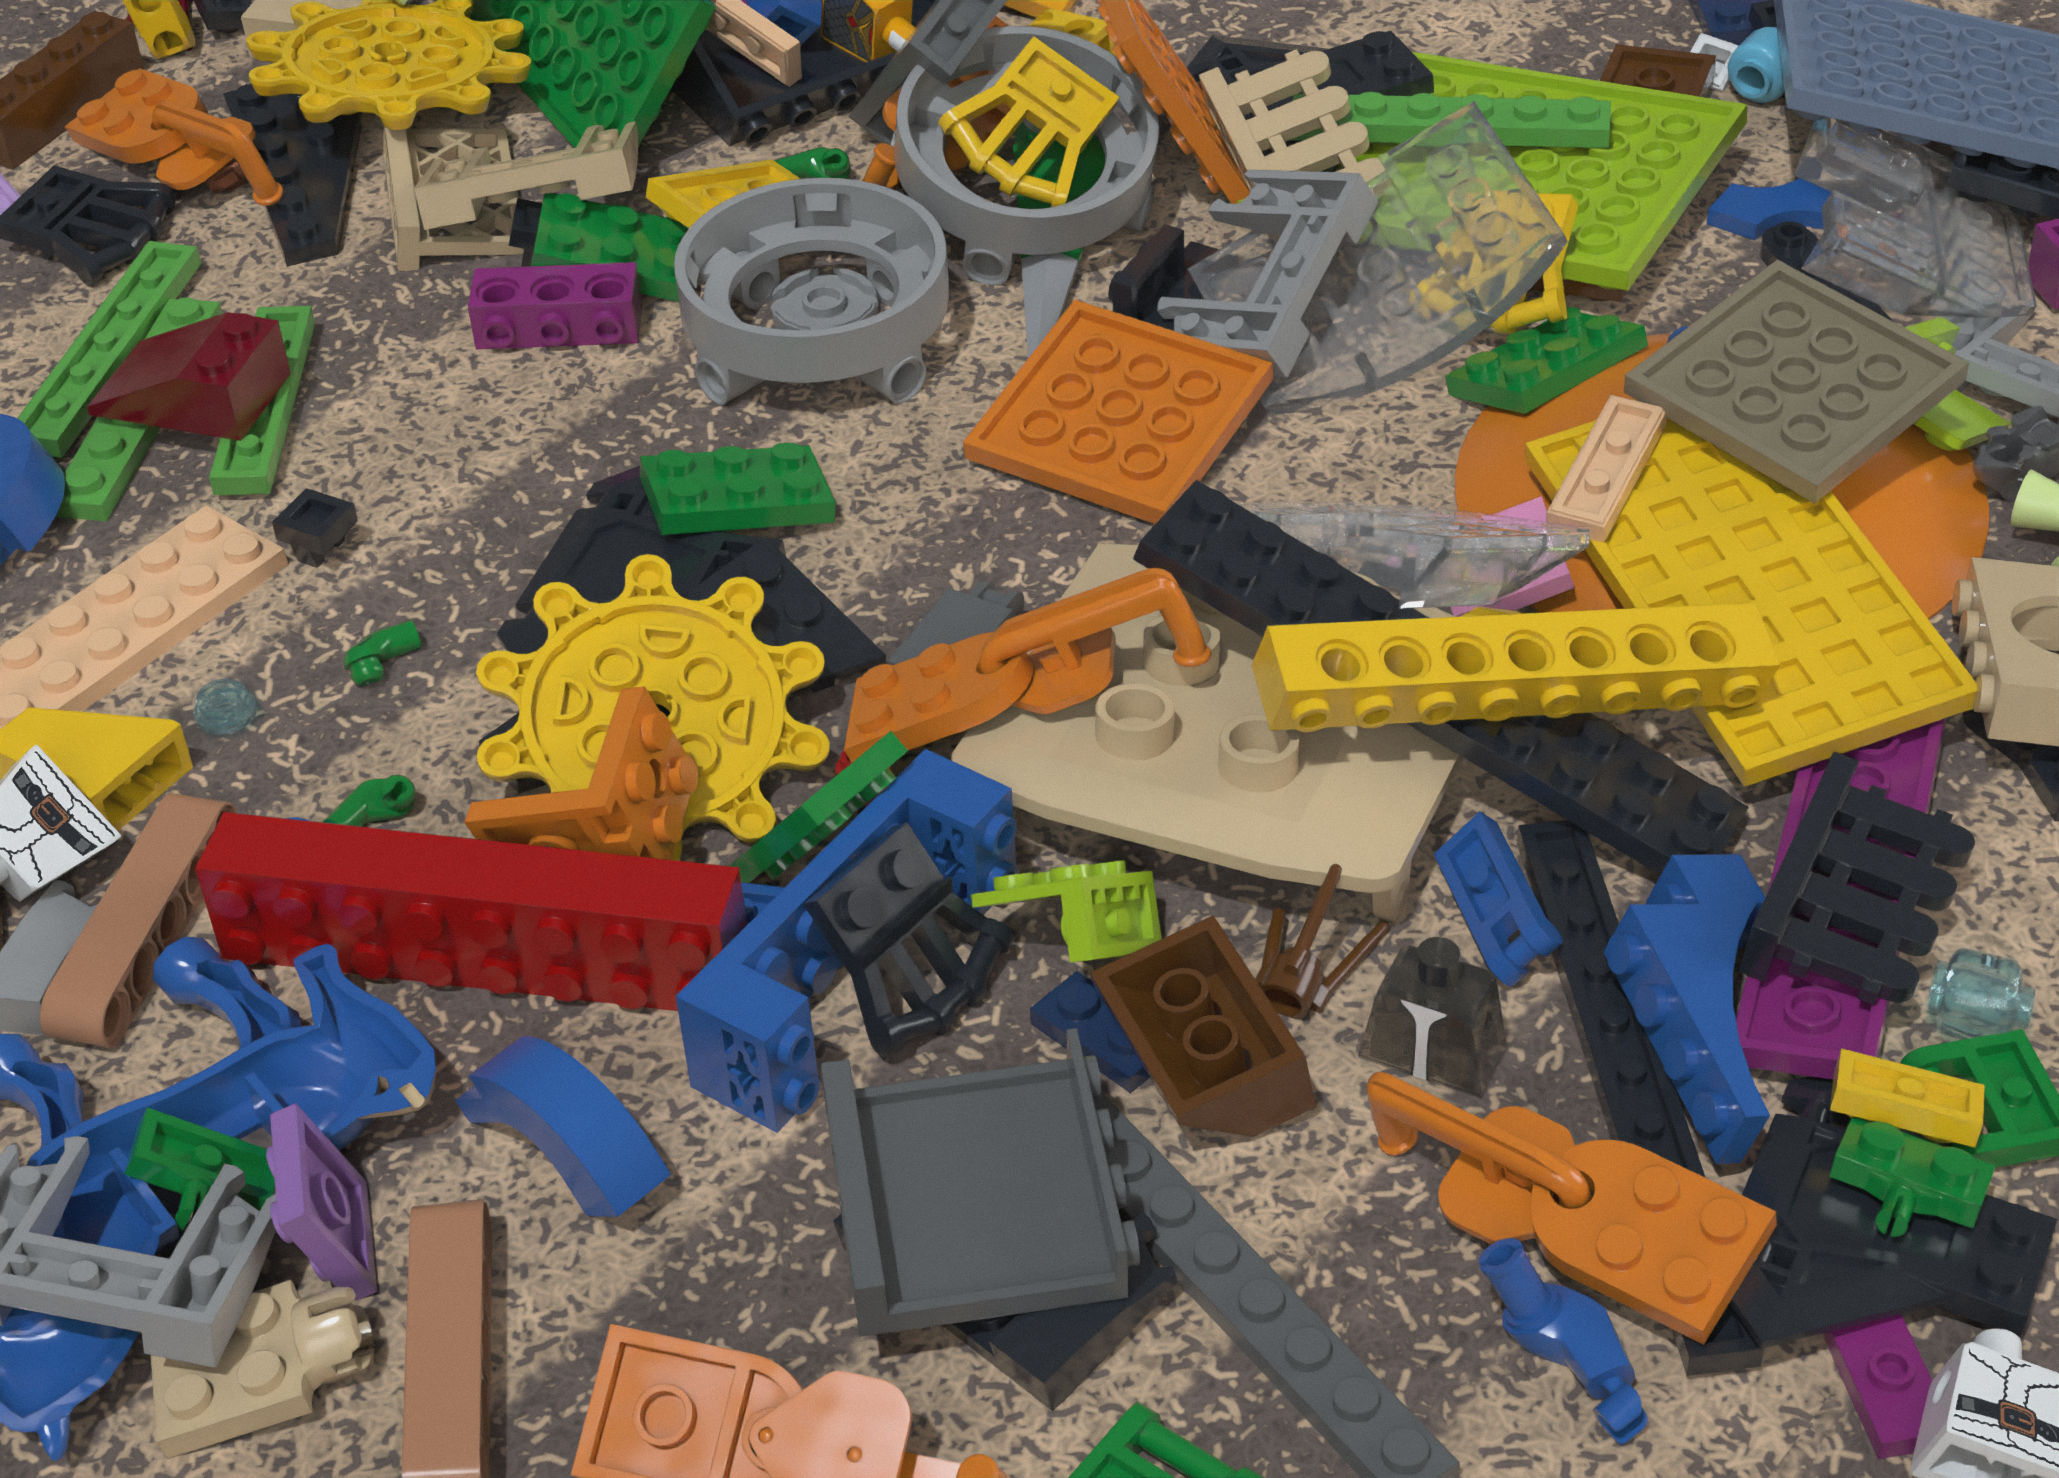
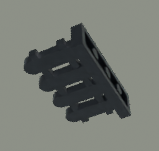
M1833 752L1752 925L1738 972L1765 982L1775 958L1791 963L1789 973L1802 978L1806 977L1808 971L1820 974L1860 990L1857 999L1872 1005L1875 1004L1877 997L1894 1003L1906 1002L1913 997L1920 974L1911 962L1895 956V954L1899 951L1911 956L1927 955L1932 951L1939 933L1938 925L1931 917L1914 909L1916 906L1930 911L1945 910L1951 905L1957 889L1955 878L1949 872L1935 867L1933 864L1937 862L1948 867L1965 865L1972 854L1975 839L1969 830L1951 823L1953 814L1937 809L1935 815L1932 816L1886 799L1887 790L1871 785L1868 792L1851 786L1859 760ZM1837 825L1851 831L1847 834L1834 828ZM1870 837L1913 853L1917 857L1914 859L1866 840ZM1816 868L1831 873L1830 877L1815 873ZM1848 880L1899 900L1897 903L1849 886L1847 885ZM1796 912L1810 917V922L1795 918ZM1828 925L1879 944V947L1877 949L1827 930Z

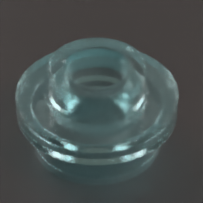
M218 679L203 686L197 694V702L193 709L199 728L212 734H228L246 727L257 713V705L253 694L245 689L241 682L234 679Z

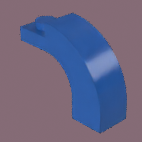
M0 414L1 566L16 549L30 552L54 520L65 491L64 473L58 463L21 420L5 414Z
M531 1036L520 1037L470 1074L469 1077L474 1086L455 1100L467 1120L471 1123H504L517 1129L530 1139L554 1165L583 1212L588 1216L618 1217L671 1175L647 1135L616 1096L579 1061L562 1049L542 1039Z

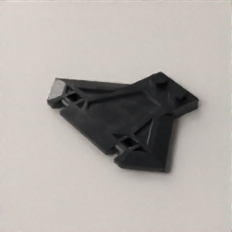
M1391 30L1387 32H1371L1365 35L1363 39L1329 49L1212 35L1186 67L1196 82H1200L1199 74L1218 67L1227 85L1236 82L1235 74L1247 70L1251 76L1286 61L1285 54L1297 49L1300 55L1310 51H1321L1329 58L1331 75L1327 81L1317 85L1318 90L1329 86H1339L1344 88L1348 95H1360L1365 92H1376L1384 96H1413L1419 93H1434V79L1431 71ZM1293 96L1266 107L1268 111L1292 102ZM1252 112L1244 115L1245 120L1254 117ZM1288 140L1285 144L1289 147L1302 140ZM1271 148L1262 151L1264 156L1273 153ZM1340 164L1320 172H1335Z
M640 465L593 483L586 494L587 501L597 504L596 507L577 509L515 604L516 609L526 613V616L519 619L505 620L497 632L498 639L506 651L516 654L535 652L545 644L548 638V630L534 611L533 599L536 592L548 583H566L576 589L581 597L589 602L598 604L608 603L618 598L625 587V571L630 561L637 556L650 554L661 557L669 564L673 588L682 597L762 540L763 537L723 533L722 531L661 535L640 479ZM768 538L786 556L783 540Z
M1812 1076L1789 1080L1781 1102L1797 1111L1799 1116L1775 1113L1742 1193L1743 1196L1776 1211L1777 1226L1729 1303L1759 1347L1762 1349L1931 1306H1936L1997 1329L2011 1331L2021 1337L2058 1219L1986 1194L1973 1229L1939 1216L1913 1212L1908 1223V1229L1903 1235L1897 1237L1890 1236L1896 1218L1891 1219L1886 1234L1882 1233L1877 1228L1875 1221L1884 1201L1862 1188L1829 1177L1836 1152L1851 1121L1847 1114L1830 1110L1833 1080ZM1898 1128L1901 1132L1935 1143L1924 1138L1919 1133Z

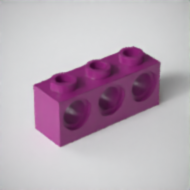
M637 262L475 268L468 302L475 349L638 343L643 303Z

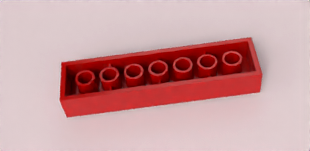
M223 812L195 867L222 958L226 960H240L245 965L261 963L294 967L293 959L316 946L329 944L333 945L337 950L338 964L342 973L357 974L368 979L392 978L424 982L435 987L453 985L487 989L497 994L514 992L541 995L566 1002L575 1000L617 1004L627 1009L645 1007L678 1011L676 995L747 926L739 867Z

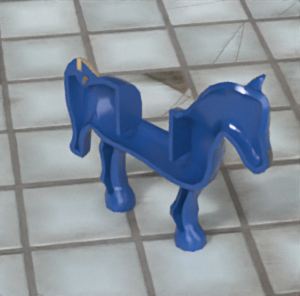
M184 937L167 946L154 962L153 980L174 1004H197L222 1017L236 1033L240 1042L239 1050L207 1069L164 1090L122 1104L84 1121L82 1110L84 1093L67 1063L41 1061L37 1050L21 1034H0V1100H11L27 1109L36 1118L41 1128V1147L31 1155L26 1166L34 1167L57 1164L65 1152L64 1138L76 1136L88 1138L90 1154L53 1237L155 1256L178 1242L180 1235L177 1223L151 1189L156 1187L155 1185L124 1175L137 1126L147 1107L241 1139L261 1127L272 1138L270 1114L296 1103L340 1151L361 1136L373 1118L407 1115L420 1110L430 1102L435 1089L436 1077L434 1049L422 1033L393 1005L365 992L344 977L338 964L337 950L333 945L323 944L316 946L293 959L294 967L308 994L314 1025L301 1027L299 1012L258 985L255 972L240 960L224 961L222 956L203 937ZM13 1307L3 1326H0V1422L14 1431L24 1433L37 1432L51 1460L59 1461L64 1457L68 1446L70 1413L75 1406L101 1388L111 1378L136 1340L138 1332Z

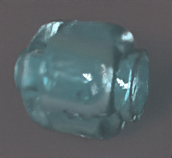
M1960 948L1950 956L1948 962L1937 960L1930 984L1926 1014L1936 1016L1937 1029L1941 1034L1961 1040L1991 1034H2005L2012 1031L2013 1027L2027 1029L2035 999V988L2022 986L2023 971L2018 961L2008 957Z

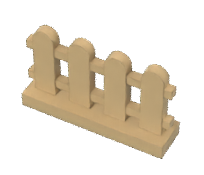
M1296 49L1285 54L1286 61L1251 76L1247 70L1235 74L1236 82L1227 85L1218 67L1199 74L1207 109L1249 192L1254 187L1244 175L1249 169L1320 172L1340 164L1343 169L1336 172L1360 173L1373 194L1384 190L1389 184L1388 169L1384 161L1378 158H1369L1357 163L1355 157L1366 152L1370 144L1365 125L1360 122H1348L1338 126L1335 122L1344 118L1350 110L1347 91L1339 86H1329L1321 90L1317 88V85L1327 81L1331 75L1329 58L1325 53L1310 51L1300 55ZM1300 92L1304 95L1302 98L1270 111L1266 107ZM1252 112L1254 117L1245 120L1244 115ZM1320 127L1323 133L1289 147L1285 144L1288 140ZM1271 148L1273 153L1264 156L1262 151ZM1271 235L1275 244H1277L1280 236Z

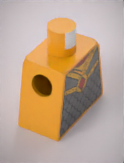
M822 0L821 37L864 62L897 52L915 29L911 24L913 0Z

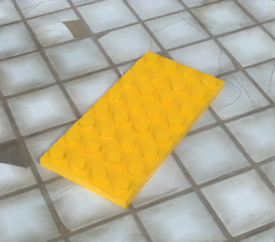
M1668 418L1663 433L1606 541L1603 543L1576 536L1624 609L1756 602L1780 667L1757 703H1751L1739 708H1731L1726 705L1691 707L1744 787L1831 758L1833 752L1842 754L1973 709V702L1977 693L1976 681L1831 491L1814 504ZM1597 420L1525 443V461L1552 501Z

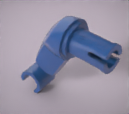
M1505 1238L1490 1245L1481 1254L1479 1265L1481 1266V1271L1489 1278L1505 1304L1504 1313L1502 1314V1325L1515 1342L1530 1353L1569 1367L1588 1394L1595 1400L1606 1398L1593 1408V1412L1602 1427L1619 1445L1626 1443L1646 1427L1648 1417L1642 1408L1640 1396L1631 1386L1635 1377L1633 1366L1605 1307L1592 1298L1570 1288L1543 1283L1527 1257L1520 1240Z

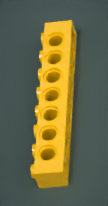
M1754 602L1267 626L1251 666L1270 731L1296 729L1301 732H1313L1325 727L1360 726L1372 729L1396 723L1422 722L1427 725H1438L1449 720L1485 719L1494 722L1519 716L1546 715L1550 718H1560L1572 713L1607 712L1617 715L1632 710L1666 708L1670 711H1682L1696 706L1713 705L1739 708L1758 702L1780 667V663L1758 606Z

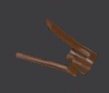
M1333 864L1329 868L1295 946L1287 948L1282 954H1279L1286 914L1285 910L1280 907L1275 908L1272 913L1262 965L1255 980L1276 1012L1280 1015L1301 1019L1308 1014L1309 1010L1322 1013L1330 995L1389 932V924L1386 921H1380L1323 981V976L1320 972L1322 968L1321 962L1309 950L1341 877L1342 868L1339 864Z

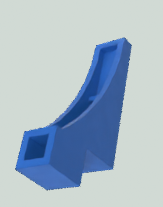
M1741 854L1672 855L1646 901L1647 904L1629 905L1603 953L1607 958L1610 969L1615 973L1631 1003L1637 1020L1643 1026L1663 1063L1666 1074L1672 1080L1687 1108L1694 1127L1703 1138L1715 1163H1741L1769 1119L1770 1114L1752 1079L1739 1040L1733 1007V968L1737 949L1742 948L1747 941L1752 925L1766 897Z

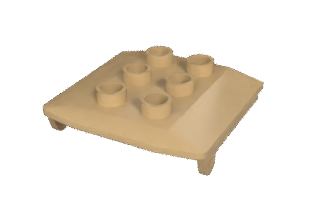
M1098 544L1059 601L1148 569L1133 560L1138 545ZM1355 573L1356 575L1362 577L1363 579L1367 580L1373 585L1379 586L1374 580L1370 579L1369 577ZM1183 589L1181 590L1200 626L1205 644L1210 647L1212 653L1210 659L1205 664L1196 667L1178 665L1173 658L1176 645L1159 610L1111 627L1116 636L1113 677L1107 687L1099 694L1087 701L1050 714H1038L1009 706L994 718L968 729L952 752L953 762L1012 788L1013 806L1048 820L1270 879L1321 886L1331 865L1339 864L1342 868V873L1336 888L1372 893L1374 916L1393 922L1397 920L1405 902L1409 888L1412 857L1463 759L1462 756L1407 723L1386 724L1372 729L1360 726L1325 727L1313 732H1301L1296 729L1270 731L1251 666L1263 637ZM1393 595L1429 618L1456 617L1424 602Z

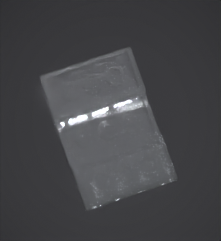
M1474 101L1378 157L1384 172L1366 182L1378 200V204L1357 245H1339L1303 313L1301 321L1310 332V335L1288 377L1273 376V381L1260 397V401L1268 415L1296 413L1355 399L1383 389L1436 363L1470 341L1508 311L1539 280L1568 241L1564 233ZM1253 230L1189 267L1188 271L1204 300L1246 302L1280 236Z

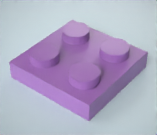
M296 1103L270 1114L272 1146L267 1148L266 1156L271 1173L275 1178L276 1201L271 1203L270 1213L277 1233L286 1243L294 1242L309 1258L311 1266L319 1279L324 1282L330 1280L336 1287L352 1288L357 1296L354 1301L376 1293L377 1285L367 1182Z

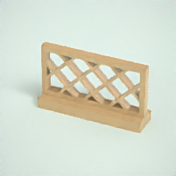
M383 124V162L398 271L418 270L419 256L515 255L524 253L522 248L508 246L510 236H491L487 234V232L494 228L508 235L511 234L517 198L498 203L502 206L496 210L483 205L477 217L478 221L471 225L464 222L424 230L414 192V187L434 160L443 159L445 166L446 162L455 158H466L468 163L473 156L471 150H474V147L486 146L495 147L489 151L490 164L511 160L506 129L391 130ZM420 147H437L441 150L432 154ZM442 228L454 234L453 236H430Z

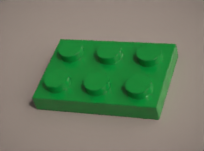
M545 193L540 211L531 266L637 262L641 294L679 302L674 261L678 245L689 228L669 217L638 212L623 205L611 206L589 200H580L578 196L568 193Z
M1567 307V319L1552 323L1548 318L1547 321L1532 329L1514 332L1506 338L1507 342L1491 351L1469 356L1465 360V365L1445 375L1448 394L1452 397L1526 414L1647 347L1645 326L1621 321L1616 315L1596 316L1581 313L1580 309L1575 307Z
M784 442L778 443L772 448L743 449L736 446H725L711 452L686 453L680 450H667L658 455L640 456V479L661 535L835 522L836 502L810 445L801 446L795 443Z
M890 731L729 866L739 867L741 882L743 883L751 882L763 871L771 880H774L790 865L849 819L860 807L894 781L897 777L888 767L908 750L894 733Z

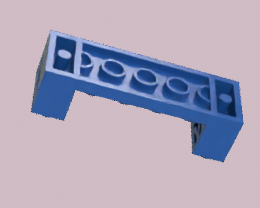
M924 749L894 781L676 995L690 1087L776 1133L795 1114L802 1115L807 1112L815 1102L820 1089L809 998L814 993L820 994L829 987L837 969L843 963L811 918L803 903L892 826L907 822L942 876H951L953 879L954 894L972 906L971 894L994 891V877L1019 874V868L1016 866L1015 833L1017 826L1013 817L1012 788ZM992 906L976 907L974 909L984 915Z

